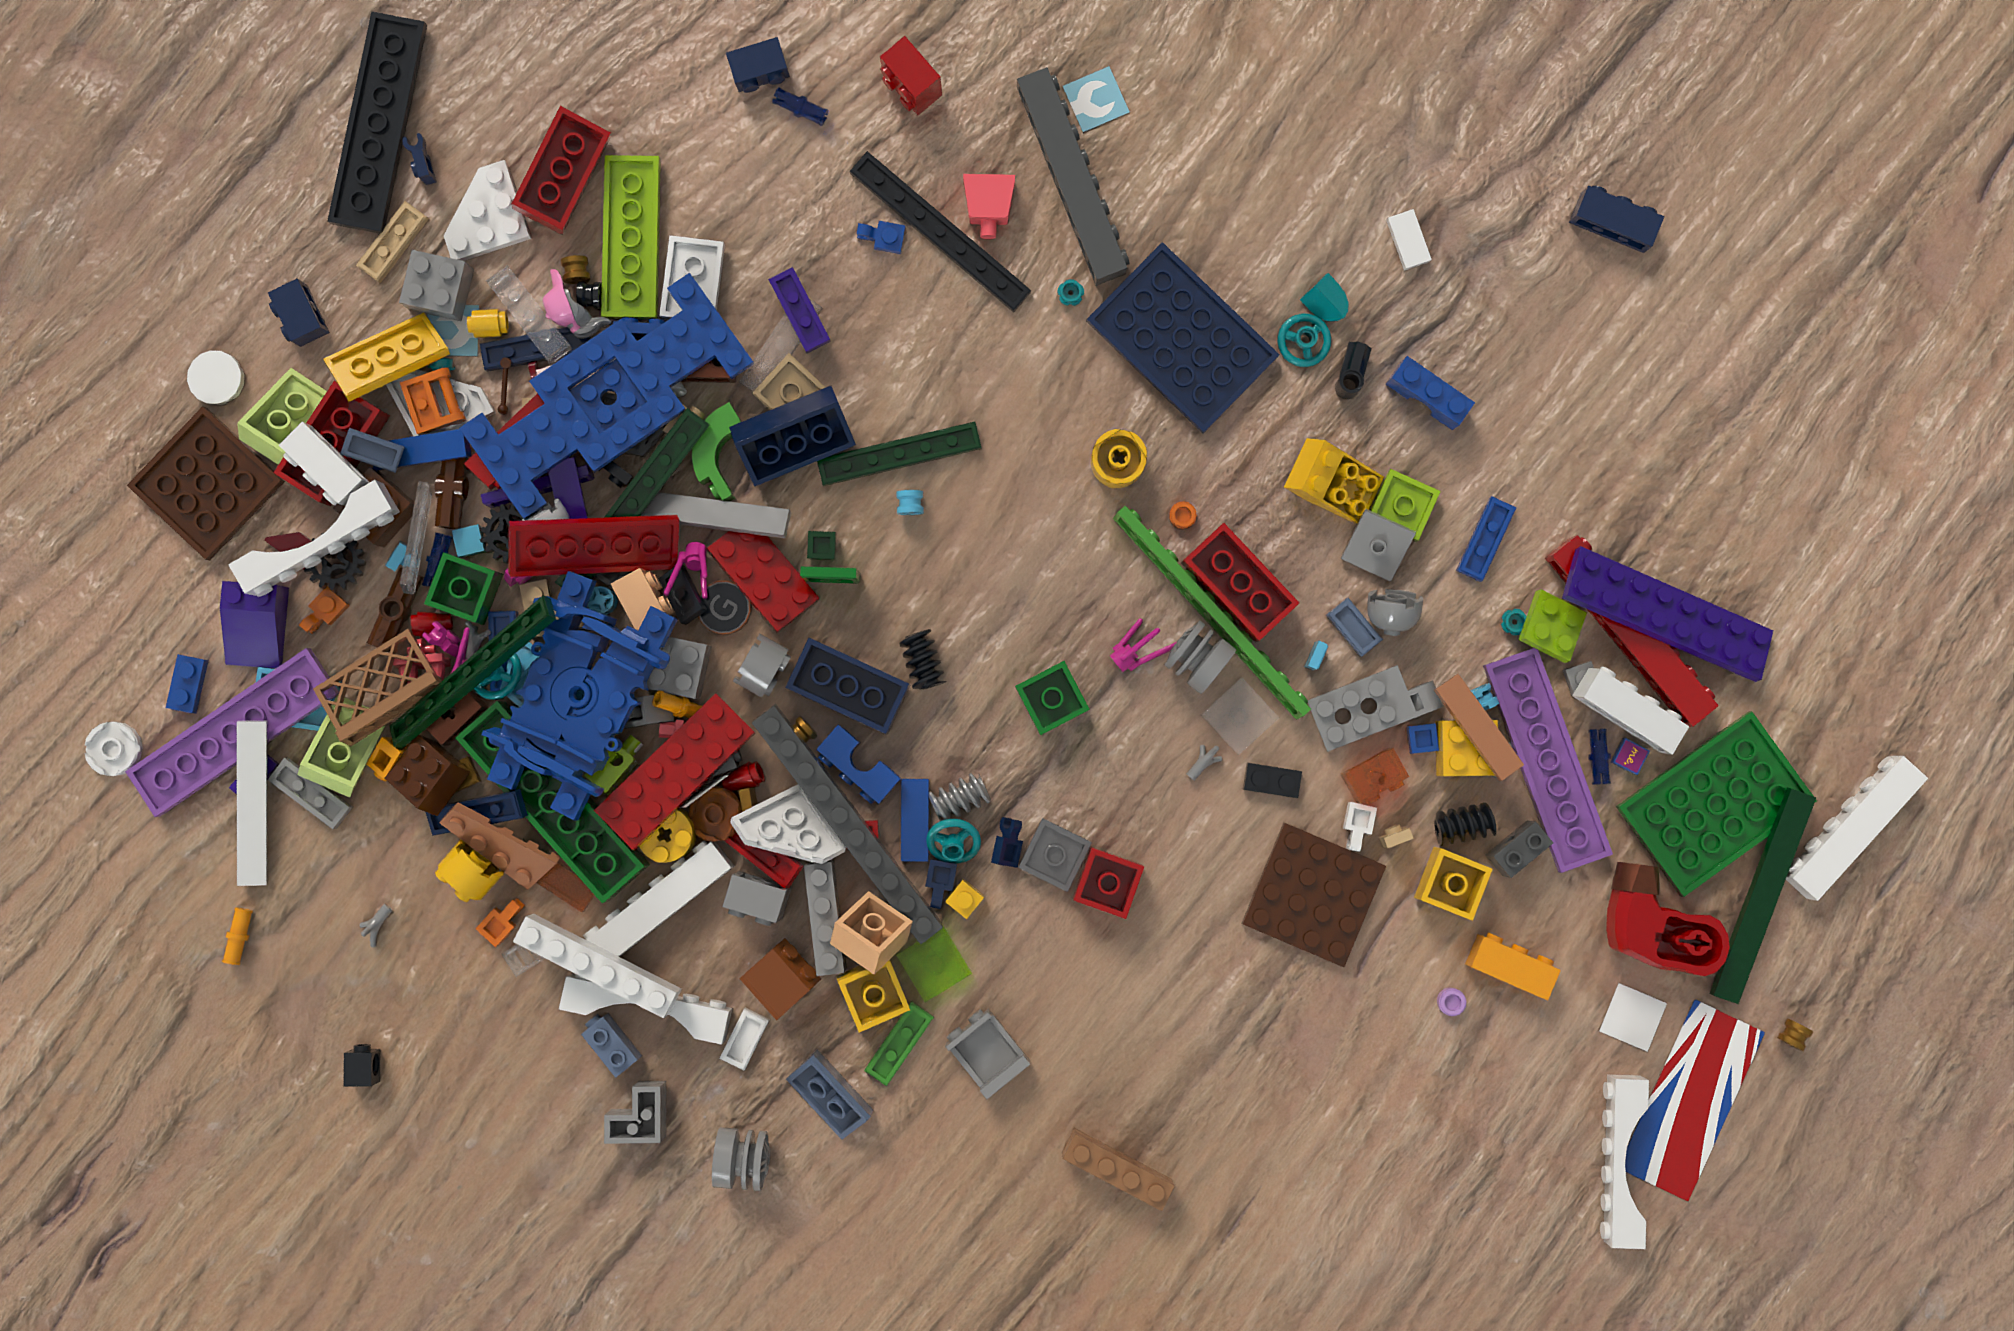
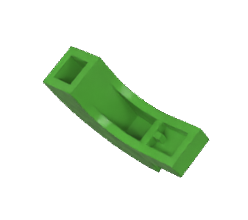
M728 402L713 411L705 419L710 426L692 448V462L696 477L703 486L712 481L709 488L716 500L721 498L723 501L730 502L735 499V496L720 471L719 455L723 446L732 439L729 427L742 421L733 406Z

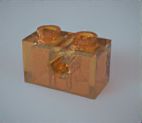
M1387 748L1341 773L1356 803L1365 802L1366 805L1380 799L1379 793L1386 789H1389L1390 792L1399 789L1405 785L1403 780L1409 777L1394 748ZM1372 772L1382 775L1378 779L1379 784L1371 782L1370 779L1374 777Z

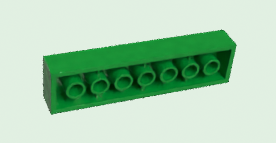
M496 701L456 737L457 741L488 775L499 747L491 744L489 738L481 734L483 730L493 727L502 729L504 723L500 722L501 719H511L512 711L505 701ZM525 766L516 790H521L528 814L526 818L602 904L609 902L650 865L649 862L637 849L633 851L594 811L598 805L591 797H589L578 820H572L550 808L562 782L550 775L540 774ZM496 783L503 792L513 791Z

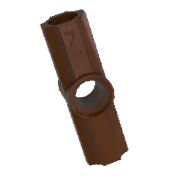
M468 457L441 461L440 474L436 476L434 488L435 496L438 498L435 518L436 527L455 530L461 528L463 500L467 499L469 491V481L466 476L467 467L464 464Z
M399 568L387 597L379 604V615L367 640L368 644L378 648L399 635L403 623L411 616V605L424 577ZM398 603L400 605V612L392 617L390 613L391 607Z

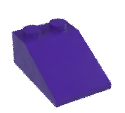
M222 581L220 617L226 665L277 668L282 665L289 597L288 587L273 585L271 592L257 597V595L245 594L238 582Z

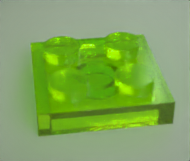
M944 926L922 944L916 942L897 954L898 959L924 1002H927L972 974L971 969Z

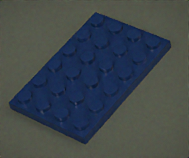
M1163 242L1086 319V322L1203 434L1280 355Z

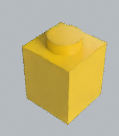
M963 878L945 902L967 919L983 900L984 895Z

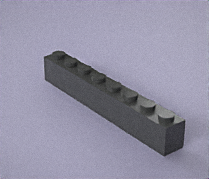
M1048 67L1018 78L1017 90L1095 286L1125 275L1127 271L1126 265L1130 264L1125 249L1120 250L1117 243V240L1120 239L1115 224L1110 225L1107 218V215L1110 214L1105 199L1100 200L1097 193V190H1100L1098 180L1095 174L1090 175L1087 168V165H1090L1088 155L1085 149L1080 150L1077 143L1080 140L1079 133L1075 124L1070 125L1067 118L1070 115L1069 108L1065 99L1060 100L1057 91L1060 90V86L1055 74L1050 75Z

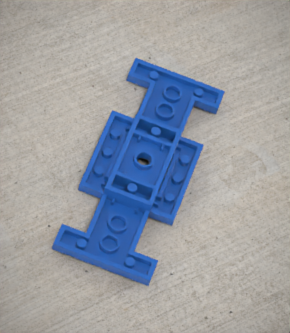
M690 273L667 287L668 292L682 311L638 341L622 319H620L529 380L545 404L498 434L487 417L480 413L459 428L524 520H527L548 505L533 481L577 451L581 453L594 473L686 410L671 387L716 357L731 380L754 365L753 360ZM607 391H613L617 394V400L612 405L602 403V396Z

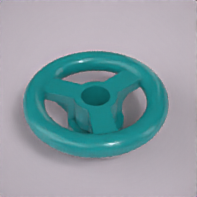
M1297 314L1287 319L1281 326L1277 338L1278 348L1282 356L1289 363L1298 367H1311L1320 363L1328 355L1332 342L1328 326L1322 319L1312 314ZM1298 322H1310L1314 324L1313 327H1301L1297 331V333L1289 331V329ZM1322 332V349L1313 357L1311 348L1318 340V333ZM1301 336H1307L1310 340L1309 343L1302 342ZM1286 340L1296 342L1298 347L1302 348L1304 359L1297 358L1289 352Z
M516 653L509 658L513 664V675L506 673L504 668L500 666L493 674H490L474 688L480 696L486 699H501L509 695L517 687L522 674V665ZM503 680L508 683L507 686L498 691H488L484 688L492 681Z
M945 819L931 827L927 834L926 843L930 853L938 860L960 864L971 860L977 855L981 847V837L978 830L969 822L961 819ZM947 827L962 828L957 834L946 835L938 833ZM971 835L973 838L972 848L964 854V840ZM935 841L942 845V852L936 847Z

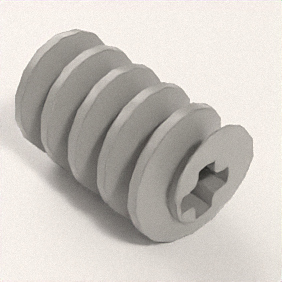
M970 773L968 775L969 783L959 778L958 788L950 782L949 792L940 787L939 797L929 792L930 801L940 821V817L951 819L950 812L956 817H960L961 807L967 813L971 812L970 803L980 808V798H983L987 803L991 802L980 774L977 779Z

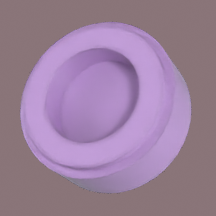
M1449 987L1443 989L1438 994L1437 1005L1444 1014L1457 1016L1465 1010L1466 998L1460 990Z

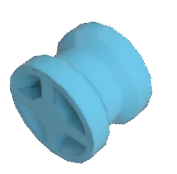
M902 490L896 492V498L899 500V506L897 507L898 515L924 514V507L921 505L923 491Z
M602 586L594 587L588 607L605 615L610 614L617 607V595L609 588Z

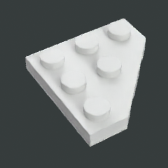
M505 160L478 168L444 234V239L452 259L465 261L532 239L525 216L512 209L511 203L517 192Z
M416 370L386 384L413 436L419 435L416 433L400 382L427 373ZM450 379L460 411L464 412L466 421L427 434L456 430L480 413H483L488 418L496 414L481 387ZM439 381L431 383L442 416L449 415L450 413Z
M799 784L731 817L730 823L743 843L748 846L819 864L831 860L846 850L844 843Z

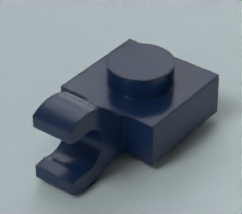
M417 133L418 143L411 146L409 139L403 137V145L412 153L414 159L411 162L414 176L420 178L426 185L436 183L437 180L431 159L426 151L425 138L420 133Z
M1006 817L1001 818L1000 830L1002 837L996 836L991 863L1018 868L1023 841L1018 840L1022 821Z
M930 859L925 887L933 888L931 908L941 909L944 890L953 891L957 864Z

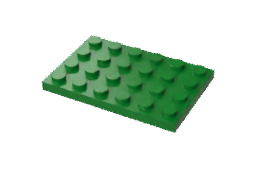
M1748 711L1618 804L1616 808L1681 897H1685L1769 836L1787 787L1811 796L1813 794L1754 713Z

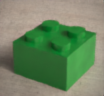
M443 552L424 604L474 623L485 625L488 612H490L504 574Z
M1065 661L1015 686L1039 735L1090 710Z

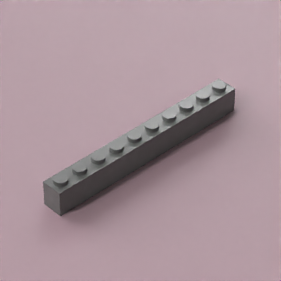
M777 704L753 720L752 724L889 904L913 921L910 931L918 942L922 944L943 928L942 921L877 838Z

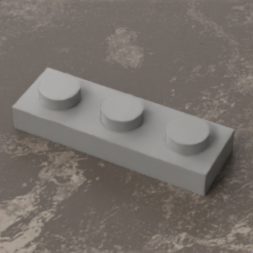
M284 758L268 778V781L330 828L337 829L353 806L329 788L297 775L300 766L289 758Z

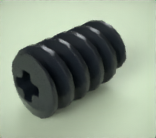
M931 629L906 636L899 643L900 647L909 648L902 655L904 658H912V660L906 663V668L915 669L909 674L910 679H918L912 685L913 689L924 690L947 682L938 680L944 674V671L935 670V667L941 663V660H932V656L938 653V650L928 648L935 642L934 639L925 638L931 632Z
M1480 803L1479 809L1476 805H1470L1468 810L1462 806L1458 808L1457 812L1451 808L1447 810L1446 814L1441 810L1436 813L1434 827L1439 846H1443L1444 837H1447L1450 844H1454L1455 835H1458L1461 842H1465L1466 833H1469L1472 840H1476V831H1479L1483 838L1487 837V829L1491 830L1493 836L1496 835L1495 817L1487 803Z

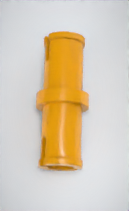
M658 690L655 693L652 701L654 707L670 711L673 716L678 718L683 716L690 718L702 707L699 704L690 702L687 697H676L662 690Z
M235 907L230 931L226 933L228 941L222 962L240 965L245 941H248L250 936L247 932L253 910Z

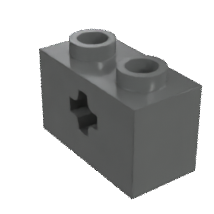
M1527 820L1489 851L1486 856L1502 876L1512 878L1550 847L1553 841L1536 821Z

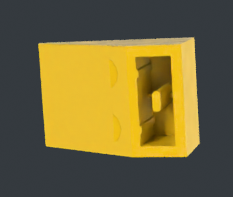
M1306 438L1284 488L1308 502L1358 524L1364 510H1369L1384 476L1326 440Z

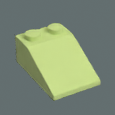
M290 368L237 423L239 439L279 465L283 455L286 453L279 444L302 421L305 423L308 421L327 391Z
M337 694L334 702H337L339 694ZM344 698V704L355 706L356 702ZM341 708L339 720L342 725L351 720L353 709ZM326 715L300 764L297 775L350 798L386 725L353 746H349L339 741L335 734L337 730L329 716Z

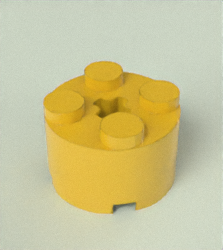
M1113 429L1101 435L1096 441L1091 454V468L1094 475L1101 483L1110 488H1123L1136 482L1141 476L1147 461V450L1141 438L1133 432L1121 429ZM1115 453L1118 456H1124L1123 464L1113 462Z
M678 808L639 846L641 851L648 858L658 863L672 862L688 855L695 845L697 836L688 812ZM663 829L672 830V833L669 835L670 839L663 838Z
M460 839L438 864V870L435 872V875L439 880L453 887L455 895L460 900L468 902L470 899L482 900L504 875V872L499 871L498 867Z

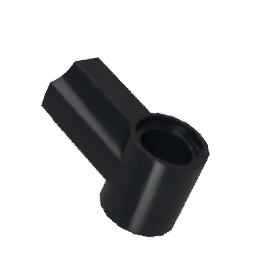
M1348 342L1339 378L1335 384L1336 394L1343 399L1354 398L1364 385V375L1372 349L1367 344ZM1343 380H1352L1355 383V389H1347L1343 384Z

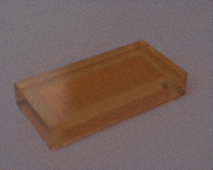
M559 862L536 882L580 912L586 910L595 896L573 871Z

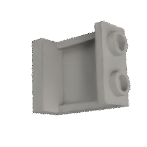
M989 1008L984 1013L981 1009L974 1013L968 1019L970 1024L963 1030L960 1027L953 1030L947 1036L949 1041L945 1045L947 1050L953 1053L977 1083L986 1099L990 1098L1030 1065V1059Z

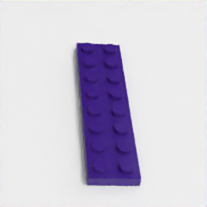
M1582 546L1575 549L1562 599L1754 682L1762 680L1774 630Z

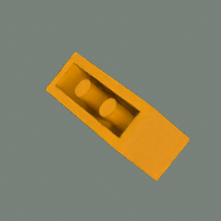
M1489 932L1486 937L1477 934L1465 965L1547 1001L1549 1000L1561 971L1553 967V960L1538 955L1537 959L1527 955L1528 949L1514 943L1509 948L1502 944V938Z

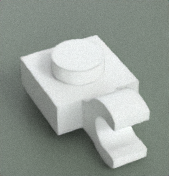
M1348 802L1343 829L1350 830L1346 849L1360 852L1363 834L1372 835L1377 811L1376 807Z

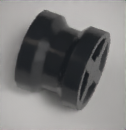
M579 281L576 291L577 303L585 309L588 306L601 309L602 282L587 284L585 281Z

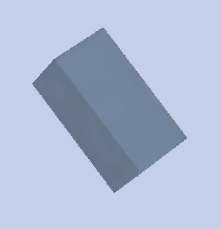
M818 1049L786 1078L791 1086L841 1140L864 1124L872 1115V1107Z

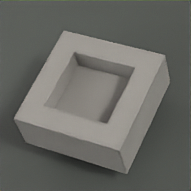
M1592 661L1563 670L1571 696L1588 668H1594Z

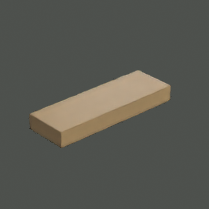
M404 201L356 266L381 283L429 218Z

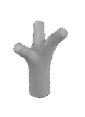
M470 621L465 622L466 626L470 629L465 655L467 660L478 651L483 639L491 635L490 630L478 634V627L473 626Z
M1201 745L1197 762L1186 774L1195 781L1209 765L1222 761L1221 756L1213 757L1219 750V747L1215 746L1206 754L1205 745Z
M383 904L372 919L360 923L361 928L366 927L361 932V935L365 937L370 933L371 947H376L378 931L382 923L393 911L386 904Z

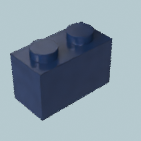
M778 37L726 52L738 92L750 93L759 89V86L768 83L770 85L780 84L785 78L790 77Z
M298 278L268 292L272 301L269 303L270 309L277 318H280L283 324L280 329L288 342L291 341L302 347L330 333L307 284Z

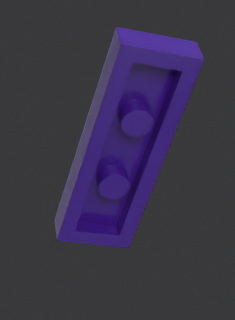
M791 267L768 279L806 353L808 354L831 342L794 268Z

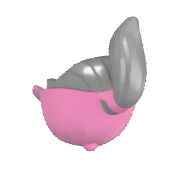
M556 269L550 270L553 288L542 300L546 311V318L551 319L560 326L568 327L574 336L580 339L587 338L596 333L601 327L611 324V320L605 317L592 318L584 307L571 298L569 290L565 289L559 272Z

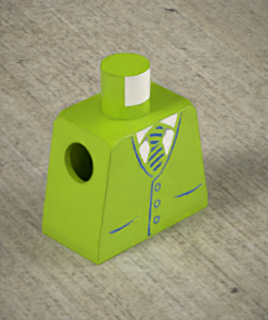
M630 735L618 752L608 751L609 759L603 770L596 771L592 776L585 773L584 776L588 781L604 789L603 793L609 796L627 779L637 766L638 762L634 756L643 744ZM616 759H623L621 765L613 766V763Z

